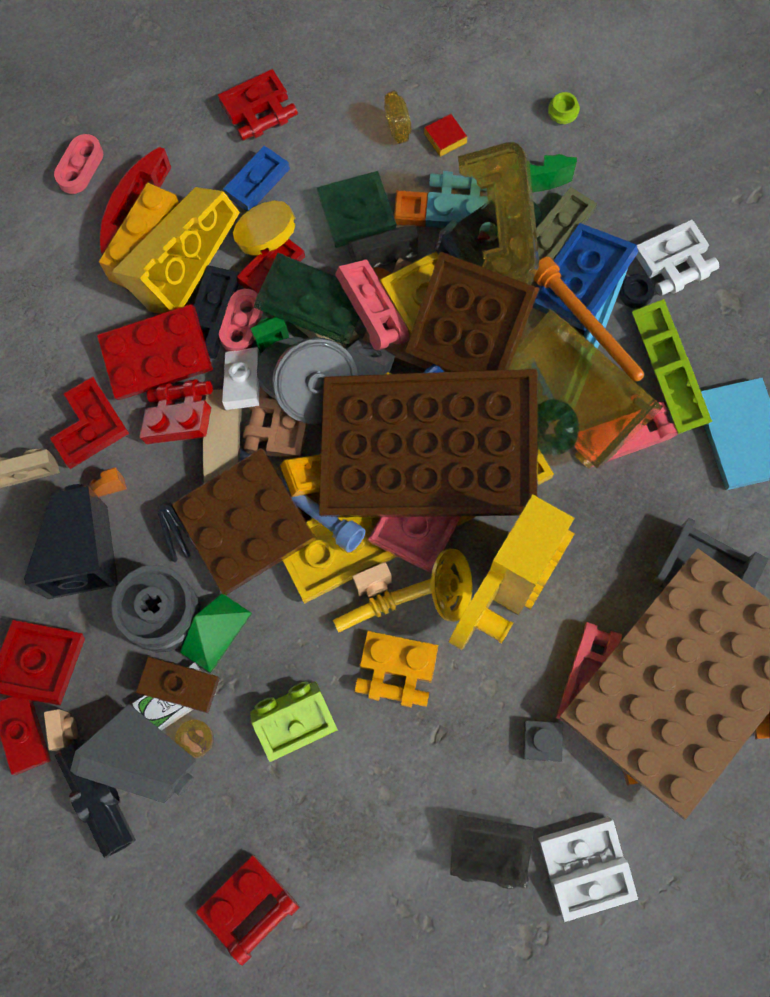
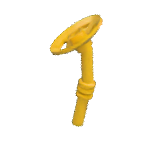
M446 549L438 555L433 566L431 579L390 593L386 590L384 591V596L381 594L376 595V600L371 597L369 598V603L333 619L334 625L339 633L373 616L379 618L381 617V612L386 615L389 613V609L392 611L396 610V605L431 593L439 615L449 622L459 621L471 602L472 576L469 564L459 550ZM453 563L457 568L459 579L451 570ZM459 596V599H458V602H457L456 606H455L454 609L451 611L450 607H451L452 605H454V603H455L456 600H457V597Z

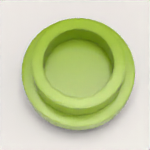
M568 92L557 94L548 106L550 118L560 124L573 122L578 117L580 111L576 97Z

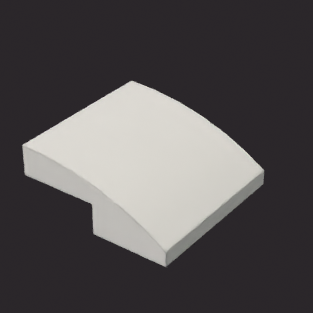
M610 816L537 838L564 922L638 900L629 864L623 857L614 821Z

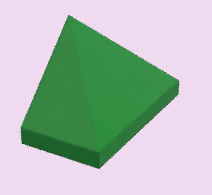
M221 594L194 617L180 653L211 673L252 613L226 595Z

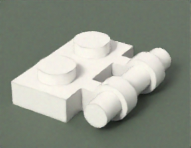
M693 220L637 245L638 254L636 258L649 278L660 273L665 278V280L655 285V289L660 296L669 292L677 293L684 289V285L694 280L700 282L708 278L711 272L719 269V262L715 257L705 261L701 256L702 253L707 251L709 244ZM687 261L690 268L679 273L675 266Z

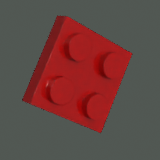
M12 620L0 650V694L61 706L85 641L83 634Z

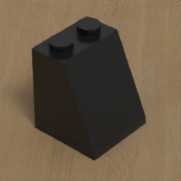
M73 484L64 487V491L54 492L51 495L24 577L26 586L48 600L118 585L108 507L89 486Z

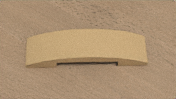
M223 389L213 390L212 394L206 395V402L212 408L207 435L203 437L204 484L240 462L242 408L225 410L222 403Z

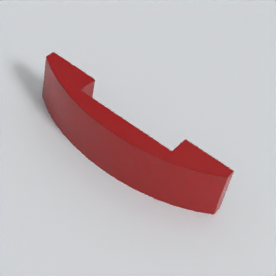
M158 147L141 158L124 175L112 193L101 223L100 249L102 255L146 184L150 183L159 188L162 186L171 169L164 148Z

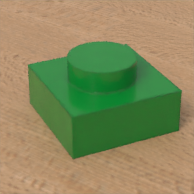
M281 315L274 318H265L259 321L256 326L250 328L255 345L260 353L271 344L289 338L287 326Z

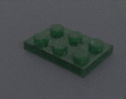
M277 253L253 307L346 346L349 345L359 320V315L336 276L280 253Z

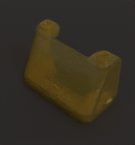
M506 142L458 156L459 173L464 177L475 178L477 185L481 189L487 188L488 201L492 200L496 206L499 248L483 251L485 261L482 267L532 285L539 268V253L528 154L519 144Z
M551 309L517 347L509 370L537 369L538 411L574 443V447L578 450L574 456L588 469L593 465L600 469L663 408L648 392L633 381L565 319Z

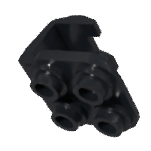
M490 200L461 221L452 220L439 232L438 243L434 247L438 255L440 252L447 253L495 271L493 263L509 246L512 247L521 235L512 227L495 203ZM486 222L494 223L498 228V237L491 241L484 240L481 243L477 237L480 235L482 224Z

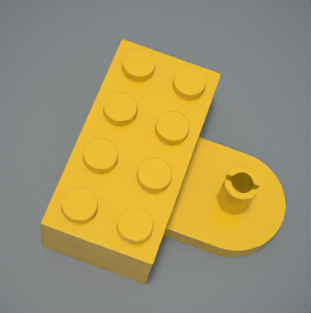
M532 495L495 556L488 574L458 622L449 643L463 650L477 628L502 644L514 623L488 609L494 600L518 615L524 606L531 610L575 533L568 530L575 518Z

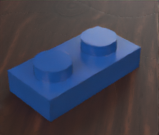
M264 145L223 188V191L231 201L245 211H249L290 170L289 162Z

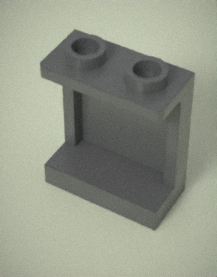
M688 518L682 526L675 524L666 540V543L671 545L666 556L660 554L650 570V573L655 575L650 586L662 592L698 548L755 588L769 558L757 552L748 557L694 528L695 520Z

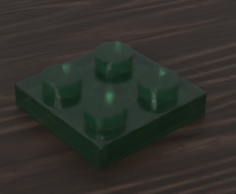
M378 171L317 187V194L335 248L397 231V224Z

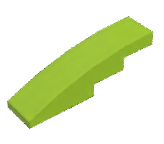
M665 299L632 311L678 434L711 423L712 419Z

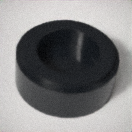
M633 274L623 281L619 293L620 298L626 306L640 309L650 303L655 287L647 276Z

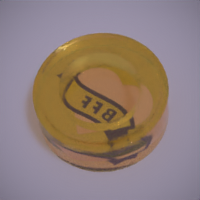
M189 720L178 728L175 742L192 757L200 758L211 750L214 743V734L206 723L200 720Z

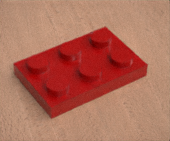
M192 304L97 335L114 398L119 401L147 392L150 389H156L161 384H172L213 371L197 312Z

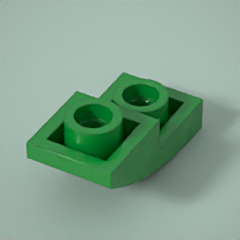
M562 154L544 155L542 166L530 163L511 164L508 193L540 192L571 182L577 157H567Z

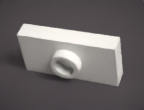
M258 347L225 352L222 401L225 410L259 406L260 385L257 378V360L260 352Z

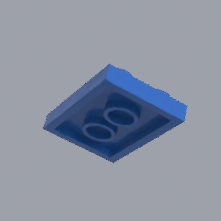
M579 223L554 259V262L560 268V279L586 308L596 316L638 254V248L634 243ZM536 285L539 291L532 308L579 329L586 330L585 326L551 288Z

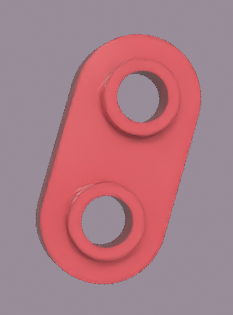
M82 134L70 142L54 171L55 180L63 192L76 194L83 191L89 184L103 159V149L95 136Z
M238 290L229 300L219 331L220 341L227 351L249 349L254 342L250 328L257 325L263 314L261 297L254 290ZM245 307L252 308L248 313L242 312ZM235 336L243 337L239 342L232 341Z

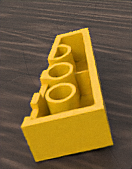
M195 187L120 262L112 273L150 312L162 314L184 307L206 271L207 265L210 264L240 212L224 191Z

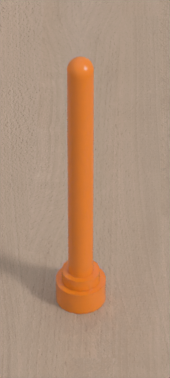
M544 257L539 260L530 271V276L539 286L553 290L633 381L642 380L644 371L560 279V268L551 257Z

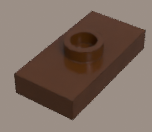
M148 657L136 693L209 714L220 678Z

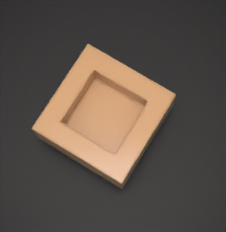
M386 562L352 576L359 597L367 594L368 597L376 596L388 589L387 584L392 583V576Z
M60 709L44 712L49 750L60 752L61 749L74 743L73 739H77L78 736L74 717H70L69 712Z

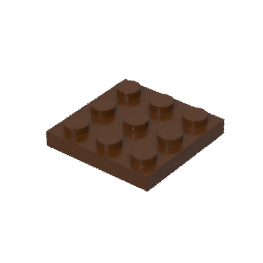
M440 252L405 352L452 372L509 370L539 288Z
M262 448L172 504L223 595H228L316 540L311 528Z

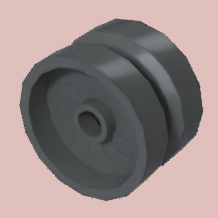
M160 565L142 566L128 573L117 585L112 598V617L117 629L139 647L155 653L170 652L183 646L194 617L201 611L200 601L194 589L173 569ZM159 606L160 610L154 614V610Z

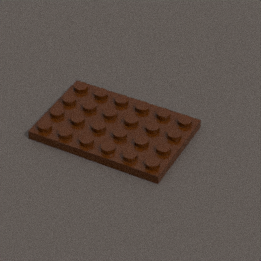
M537 369L324 377L319 516L337 518L520 516L532 495L538 497Z

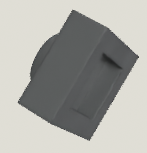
M525 721L523 759L561 762L563 723Z

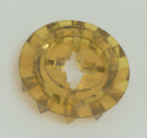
M393 90L384 97V109L391 134L395 141L400 144L409 140L411 121L403 97Z

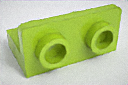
M317 681L310 684L309 682H301L290 688L288 694L278 699L274 697L266 698L257 703L254 707L255 709L250 711L252 726L269 762L338 731Z

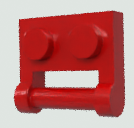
M252 855L196 913L224 944L230 955L243 966L252 957L250 952L288 914L292 916L300 906L255 855ZM271 893L277 900V903L239 940L233 931Z

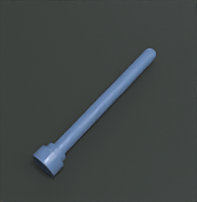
M240 448V461L250 456V454ZM281 478L287 490L289 491L286 481L283 478ZM308 496L292 497L300 509L333 532L336 544L345 551L352 552L362 542L365 536V529L353 520L348 522L347 520L341 521L337 517L319 516V504Z

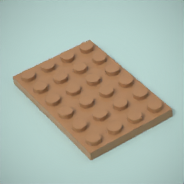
M697 548L561 714L560 719L680 818L686 820L770 712V599Z

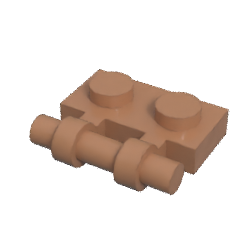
M260 386L259 406L249 407L252 413L249 425L245 426L243 438L246 439L244 451L253 454L258 450L259 442L265 441L267 442V455L290 459L301 458L308 423L300 422L290 417L280 407L277 400L268 398L269 395ZM268 413L273 414L271 428L262 427L264 416Z

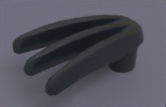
M165 501L158 506L157 514L171 560L176 562L178 559L169 530H172L186 558H189L191 554L180 534L178 526L182 528L193 545L194 543L172 505L173 503Z

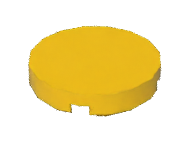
M274 200L261 203L247 211L236 223L233 231L234 241L245 254L260 255L262 254L260 250L266 248L269 251L275 250L284 244L294 232L296 226L294 223L295 215L290 206L283 201Z

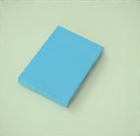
M763 378L701 391L712 422L704 425L725 489L730 490L769 481L770 398Z

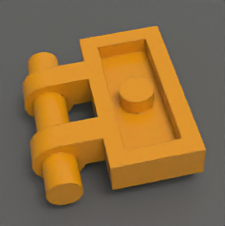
M367 631L360 668L374 671L372 680L357 678L355 692L369 695L368 699L379 701L381 697L400 701L401 706L412 708V704L427 707L430 692L415 690L417 680L432 682L439 645ZM385 674L405 677V686L401 687L383 683Z

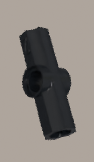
M83 739L61 749L55 755V758L72 791L69 797L76 814L84 823L88 824L100 852L104 858H107L130 846L136 839L118 805L120 797L117 789L76 776L70 771L75 751L87 742V740Z

